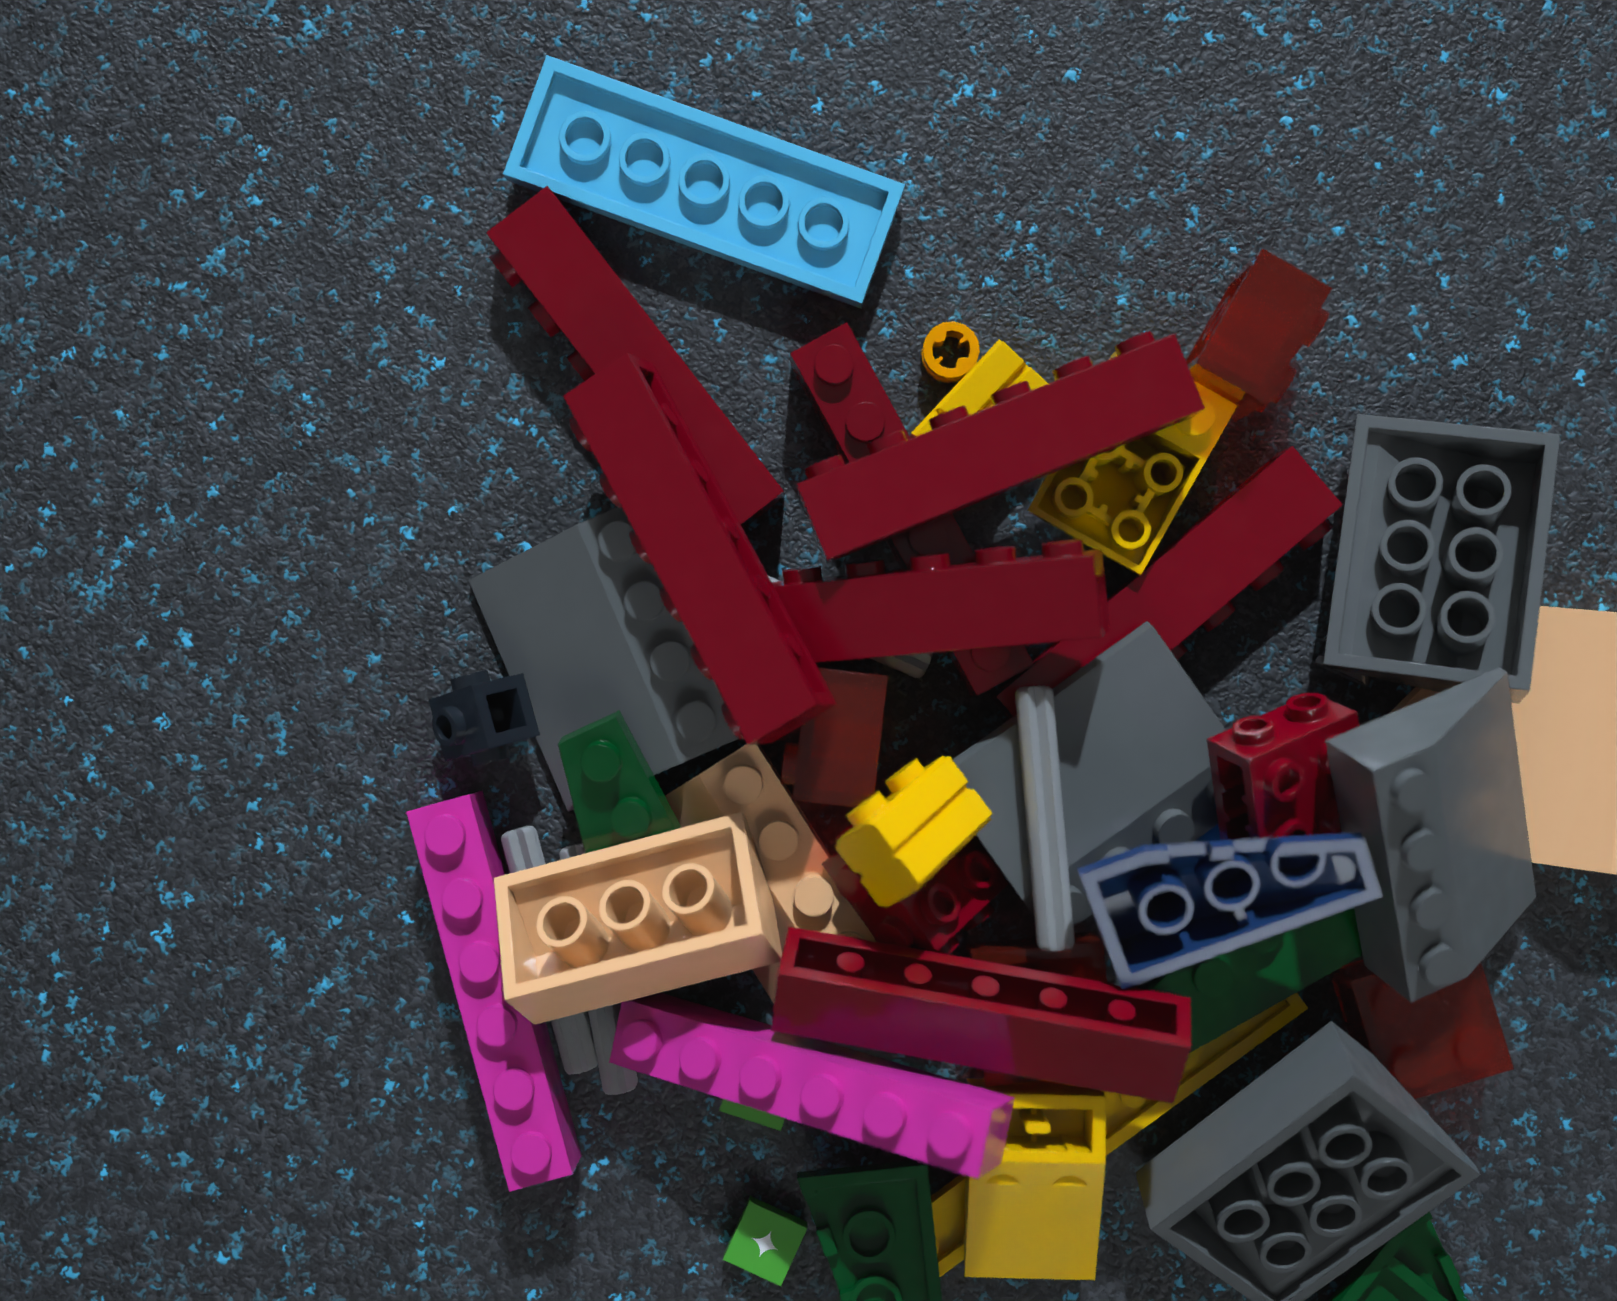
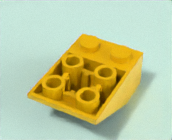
M1116 352L1112 354L1110 359L1117 356ZM1194 381L1204 404V410L1188 420L1045 476L1027 512L1075 539H1082L1085 545L1094 550L1102 549L1103 555L1141 575L1238 405Z
M967 1078L968 1084L1015 1097L1001 1164L979 1179L965 1175L964 1277L1095 1280L1106 1164V1095L1101 1090L1046 1080Z

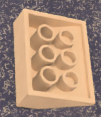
M1540 606L1530 691L1519 704L1511 703L1531 861L1537 864L1617 875V612Z

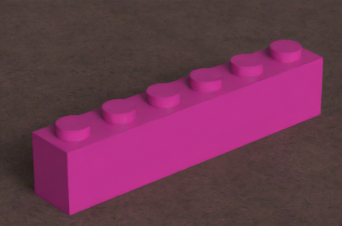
M483 790L407 811V817L509 1192L572 1175L582 1154L546 1022L534 1025L504 1000L494 878L505 875Z
M657 993L621 1003L609 1063L979 1179L1001 1164L1015 1097L823 1040L771 1031L772 1025L664 993Z

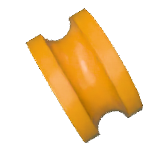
M955 321L943 322L933 327L927 334L921 351L922 364L927 373L935 380L945 383L958 382L977 363L980 353L979 341L974 332L965 324ZM946 337L958 338L960 341L957 348L965 346L968 357L958 358L955 367L950 369L940 365L943 357L940 356L935 359L932 347H942Z

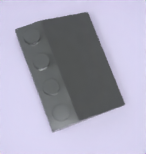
M1357 414L1323 666L1437 692L1445 691L1500 668L1508 672L1511 703L1519 704L1529 693L1531 686L1560 434Z
M619 507L579 523L468 580L509 676L524 674L540 732L536 739L568 812L574 810L558 743L562 736L620 710L654 775L739 739L731 731L723 717L721 705L725 701L714 680L707 679L693 661L690 646L694 642L683 621L678 622L675 620L661 600L659 589L663 587V584L653 565L647 564L634 549L629 537V532L633 527L623 508Z
M1148 621L1052 689L1073 928L1093 914L1077 869L1142 845L1194 842L1218 825L1206 739L1226 731V729L1155 628ZM1016 714L954 758L953 762L968 780L966 787L968 789H975L992 812L991 821L975 835L1034 919Z
M1500 668L1326 740L1341 833L1361 832L1364 836L1383 897L1354 907L1364 966L1409 1002L1416 1001L1468 977L1536 898L1508 672Z
M1331 1021L1137 1170L1135 1175L1150 1229L1251 1301H1304L1480 1176V1173L1470 1158L1379 1060Z

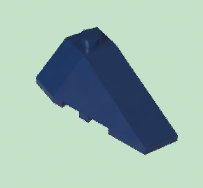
M1361 832L1142 845L1077 869L1105 948L1122 989L1383 897L1366 840Z

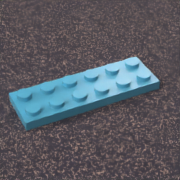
M546 55L503 172L506 180L537 192L548 186L559 200L858 308H862L905 188V184L548 55Z

